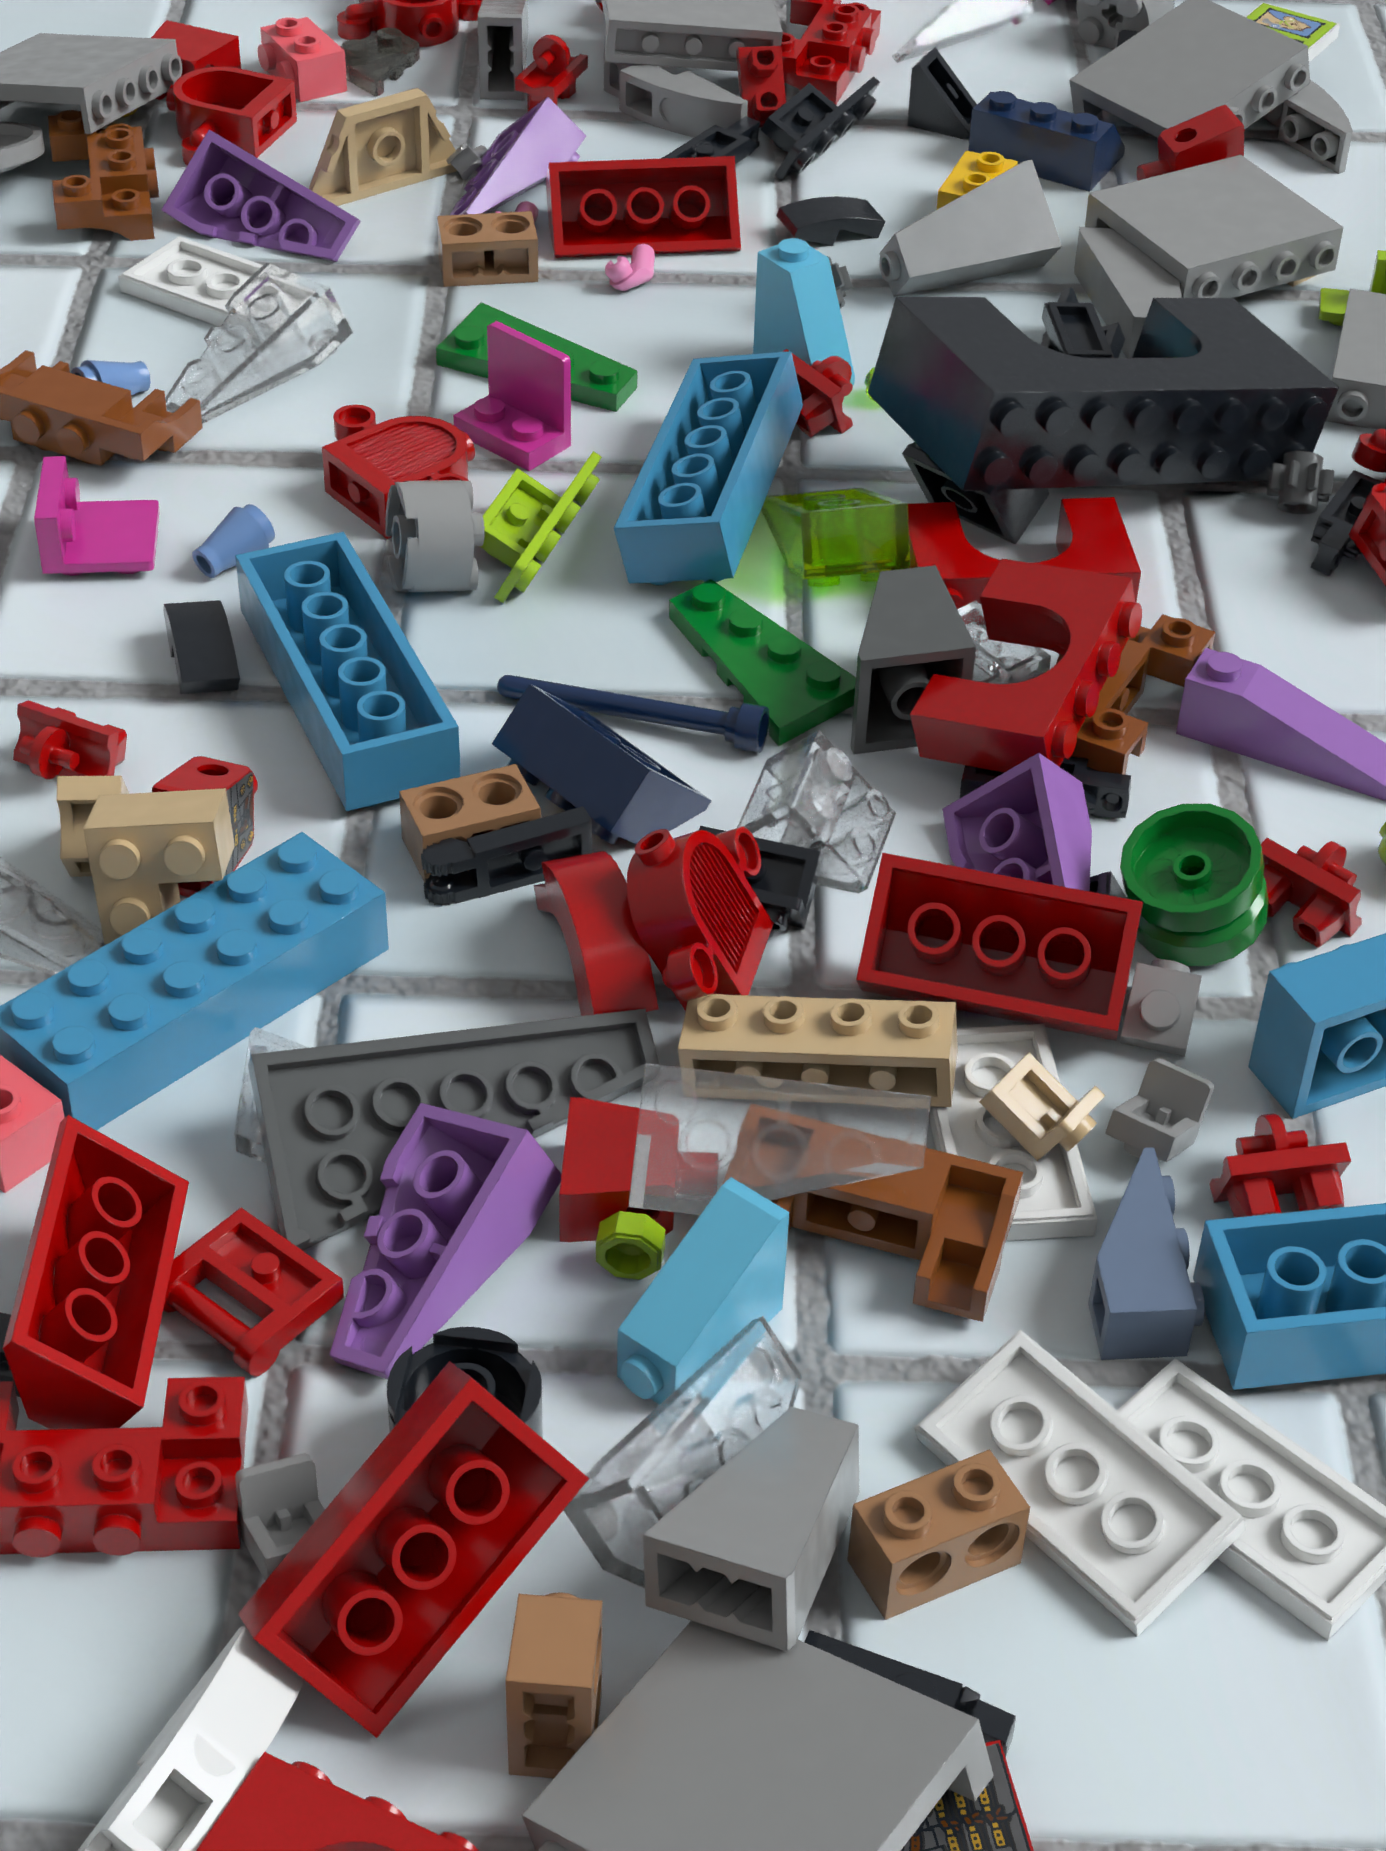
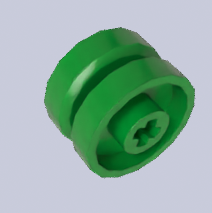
M1180 804L1157 811L1137 825L1123 845L1120 870L1127 899L1143 902L1136 938L1156 958L1176 961L1186 966H1209L1236 957L1256 941L1267 923L1268 893L1263 876L1262 846L1253 826L1236 812L1213 804Z

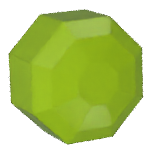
M619 1211L600 1222L596 1239V1262L612 1275L620 1278L640 1280L661 1269L665 1250V1229L647 1214Z

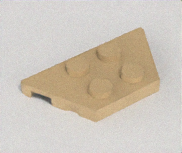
M419 88L407 90L337 110L309 189L336 206H340L456 172L457 170L446 161L456 150L449 139L451 136L445 125L437 119L436 110L427 94Z

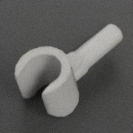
M463 143L446 161L460 173V177L463 180H466L483 163L480 158L483 157L487 149L483 145L471 149L466 143Z

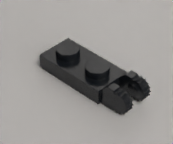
M584 806L470 837L467 838V842L448 838L441 840L438 844L427 845V848L423 849V854H421V863L423 870H426V874L430 873L432 875H429L427 879L425 878V883H423L425 899H428L429 903L432 902L434 905H450L451 902L459 903L545 881L542 862L593 853L592 819Z

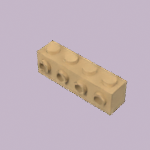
M710 994L690 1000L687 1003L678 1045L684 1097L952 1107L958 1053L956 1002Z

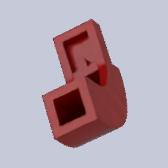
M605 851L542 862L545 883L533 885L537 908L540 911L552 913L561 927L571 959L581 1016L646 1009V1012L659 1010L649 954L637 934L631 917L626 880L612 856Z

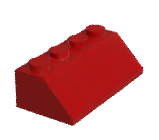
M735 156L550 162L548 164L546 192L549 230L554 258L632 255V250L639 244L651 246L655 254L741 250Z
M882 853L856 981L860 989L866 992L911 1001L956 1002L957 1010L1028 1024H1044L1048 1028L1117 1041L1143 902Z
M69 1115L59 1125L3 1350L28 1419L49 1429L120 1428L144 1407L189 1181Z
M449 1361L240 1610L238 1615L253 1639L373 1736L378 1738L589 1478L478 1382Z

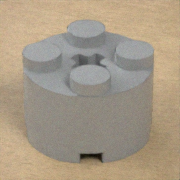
M1077 0L1076 10L1080 23L1078 33L1081 39L1088 44H1098L1115 49L1121 30L1142 31L1173 10L1174 0Z
M424 480L395 482V485H391L387 497L385 527L386 536H392L394 554H387L391 582L395 591L410 593L477 589L479 574L476 558H473L474 546L483 545L485 533L482 513L472 512L473 487L471 481Z

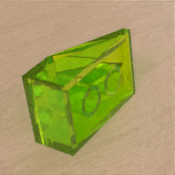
M861 487L766 496L761 511L789 572L802 579H807L808 586H835L840 584V576L860 574V581L877 582L881 571L910 568L907 503Z

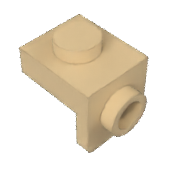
M1028 1052L979 1102L1038 1161L1058 1143L1068 1152L1081 1141L1097 1124L1089 1113L1105 1095L1095 1085L1077 1101Z

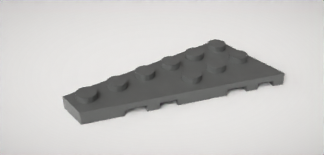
M646 1009L251 1054L248 1070L280 1235L303 1251L369 1219V1216L379 1214L386 1187L380 1181L386 1158L420 1103L528 1130L535 1138L568 1121L570 1097L609 1102L653 1081L661 1068Z

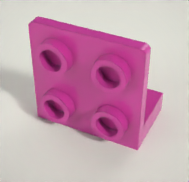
M495 321L487 326L489 395L453 415L454 426L467 433L473 443L530 471L571 446V360L567 354Z
M66 456L43 457L34 515L42 574L62 573L68 576H76L94 572L134 574L140 571H152L155 567L160 515L159 502L157 500L80 502L78 478L68 477Z

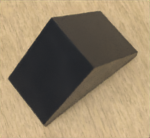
M933 47L912 67L907 126L963 140L969 137L972 109L977 104L937 48Z

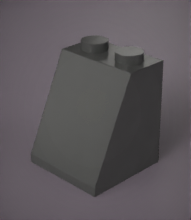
M936 565L881 571L879 574L858 651L850 746L853 754L917 747L910 713L933 674L967 680L973 679L976 646Z

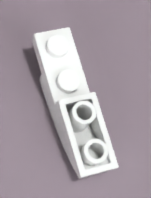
M245 1626L240 1627L136 1763L140 1766V1769L77 1851H196L262 1754L266 1752L293 1706L305 1680L253 1639Z

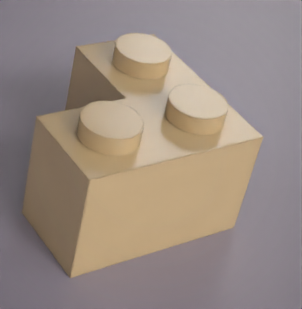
M226 788L98 796L83 831L104 944L114 941L181 902L178 883L223 880L235 847Z

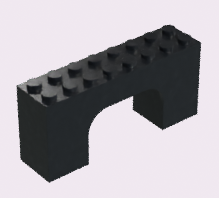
M896 297L868 394L962 491L990 490L994 486H996V490L1268 480L1272 464H1283L1285 453L1292 451L1313 453L1339 386L1234 298H1153L1132 358H1082L1054 351L1033 341L985 297Z

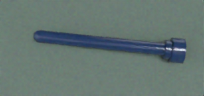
M514 675L502 676L497 683L498 692L506 698L520 700L528 685L532 684L583 711L724 735L725 741L734 743L735 749L760 753L764 748L768 734L769 708L766 706L743 703L740 708L731 707L728 712Z

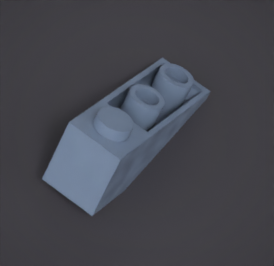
M1154 1147L1143 1149L1096 1258L1088 1306L1101 1360L1187 1356L1193 1327L1202 1326L1204 1321L1205 1306L1201 1285L1199 1282L1190 1283L1187 1272L1190 1259L1187 1232L1184 1228H1176L1173 1219L1175 1211L1173 1180L1169 1175H1161Z

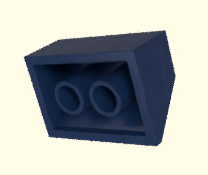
M1006 91L990 92L972 109L968 151L976 153L996 152L1005 159L1018 161V164L1023 161L1032 160L1038 178L1090 192L1125 153V146L1114 124L1100 121L1093 114L1070 113L1059 110L1054 104L1048 102L1033 103L1018 99L1014 94Z
M532 684L528 685L492 742L493 746L511 758L506 766L516 764L526 782L536 786L540 780L549 787L544 796L565 811L584 806L592 819V833L613 845L616 844L620 837L637 844L644 836L655 830L667 829L671 831L706 811L712 801L593 715Z

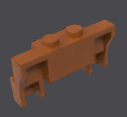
M65 110L58 115H49V138L53 162L89 160L90 178L84 175H70L63 180H52L57 230L98 228L118 233L131 241L155 239L150 198H159L154 149L144 148L142 126L131 127L127 124H113L106 129H99L91 134H85L81 111Z
M27 350L0 369V420L11 422L13 440L36 446L41 450L53 451L80 459L88 464L102 466L115 453L121 454L128 459L145 461L156 450L176 453L203 428L200 400L190 398L178 410L171 413L166 409L165 392L155 389L133 408L131 390L72 374L69 370V363L59 361L52 368L42 365L37 369L34 352Z
M1164 614L1161 615L1152 629L1140 626L1136 637L1129 638L1121 652L1117 673L1114 677H1108L1102 687L1094 715L1090 718L1086 717L1077 734L1075 750L1071 757L1088 759V767L1097 771L1126 775L1129 754L1140 757L1145 747L1149 723L1127 714L1144 692L1146 674L1184 687L1186 677L1204 649L1212 650L1215 631L1197 626L1189 620L1173 618ZM1059 654L1056 664L1063 658L1061 654Z
M752 1104L741 1128L737 1147L725 1182L732 1177L789 1212L788 1234L791 1227L921 1260L916 1274L913 1304L983 1322L1000 1271L1003 1248L1019 1203L1023 1172Z

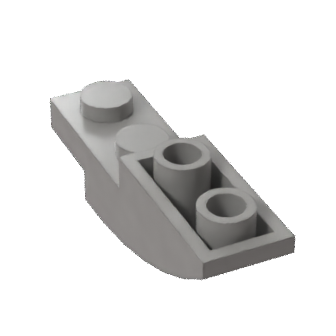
M604 59V91L619 98V111L655 127L695 138L714 125L726 129L747 116L748 101L688 70L673 75L656 65L605 62Z
M1310 80L1309 85L1261 117L1279 127V140L1338 174L1345 172L1353 132L1350 121L1339 104L1312 80Z

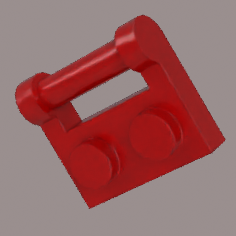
M241 1207L173 1259L163 1310L168 1313L177 1311L233 1352L235 1364L255 1377L265 1373L274 1364L280 1350L344 1298L343 1279ZM207 1278L263 1320L253 1328H249L194 1286Z

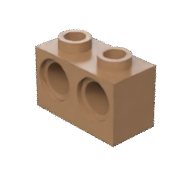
M532 211L437 216L439 263L444 287L538 282V237Z
M516 764L399 791L402 839L424 883L425 878L427 879L429 875H432L430 873L426 874V870H423L421 863V854H423V849H426L427 845L438 844L441 840L448 838L467 842V838L541 818V808Z
M989 1449L854 1503L847 1561L883 1618L887 1620L1021 1564L1030 1506Z
M551 1593L545 1596L518 1594L505 1680L509 1775L554 1778L598 1728L602 1698V1600L580 1599L568 1593Z

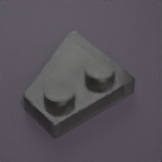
M382 28L375 35L360 40H347L340 46L345 50L346 80L374 97L384 93V81L388 77L389 80L397 81L404 74L406 68L412 67L420 59L419 42L396 28Z

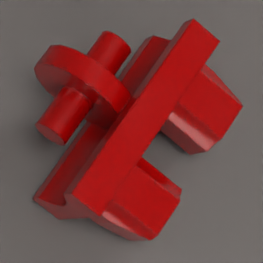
M555 35L541 37L533 47L534 61L515 78V91L527 93L528 111L546 97H549L556 105L557 98H570L576 93V79L588 68V55L580 54L576 57H571L567 44L560 37Z
M781 46L738 47L736 51L740 98L748 101L747 117L760 121L759 128L764 125L770 115L786 103Z
M792 353L803 407L796 424L801 431L811 438L828 425L843 434L853 426L852 419L845 415L842 410L844 396L849 395L853 389V385L850 383L852 371L849 363L838 356H830L822 362L817 360L810 366Z
M29 700L18 704L17 716L20 721V734L14 749L13 760L29 765L34 775L46 780L53 779L55 776H114L115 766L125 760L127 740L125 730L109 724L102 726L77 717L74 712L59 707L53 709Z
M1266 838L1261 843L1264 861L1263 876L1268 893L1267 917H1273L1286 901L1296 905L1300 910L1293 917V930L1300 938L1318 948L1338 931L1350 937L1362 925V918L1356 915L1357 906L1361 898V890L1353 886L1357 875L1343 867L1347 854L1345 847L1330 841L1318 853L1305 845L1301 846L1297 853H1294L1269 838Z
M1275 1113L1265 1114L1257 1118L1255 1136L1236 1139L1237 1155L1227 1156L1223 1161L1221 1177L1212 1179L1209 1183L1214 1203L1228 1201L1235 1218L1281 1213L1277 1195L1295 1193L1299 1211L1344 1207L1340 1176L1351 1163V1158L1346 1142L1308 1147V1138L1304 1130L1286 1132L1284 1123L1279 1115Z

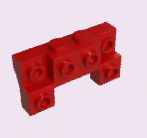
M791 0L790 23L805 25L808 28L801 39H795L793 35L783 32L781 49L784 83L799 90H802L810 83L837 105L856 72L861 73L865 57L872 55L876 39L880 34L881 11L869 9L867 5L862 3L841 4L842 0Z
M245 1377L168 1378L162 1427L16 1430L19 1406L14 1382L0 1381V1555L23 1554L30 1557H47L54 1553L103 1552L109 1555L120 1556L133 1553L134 1551L240 1549L241 1528L235 1475L239 1470L244 1469L248 1418Z

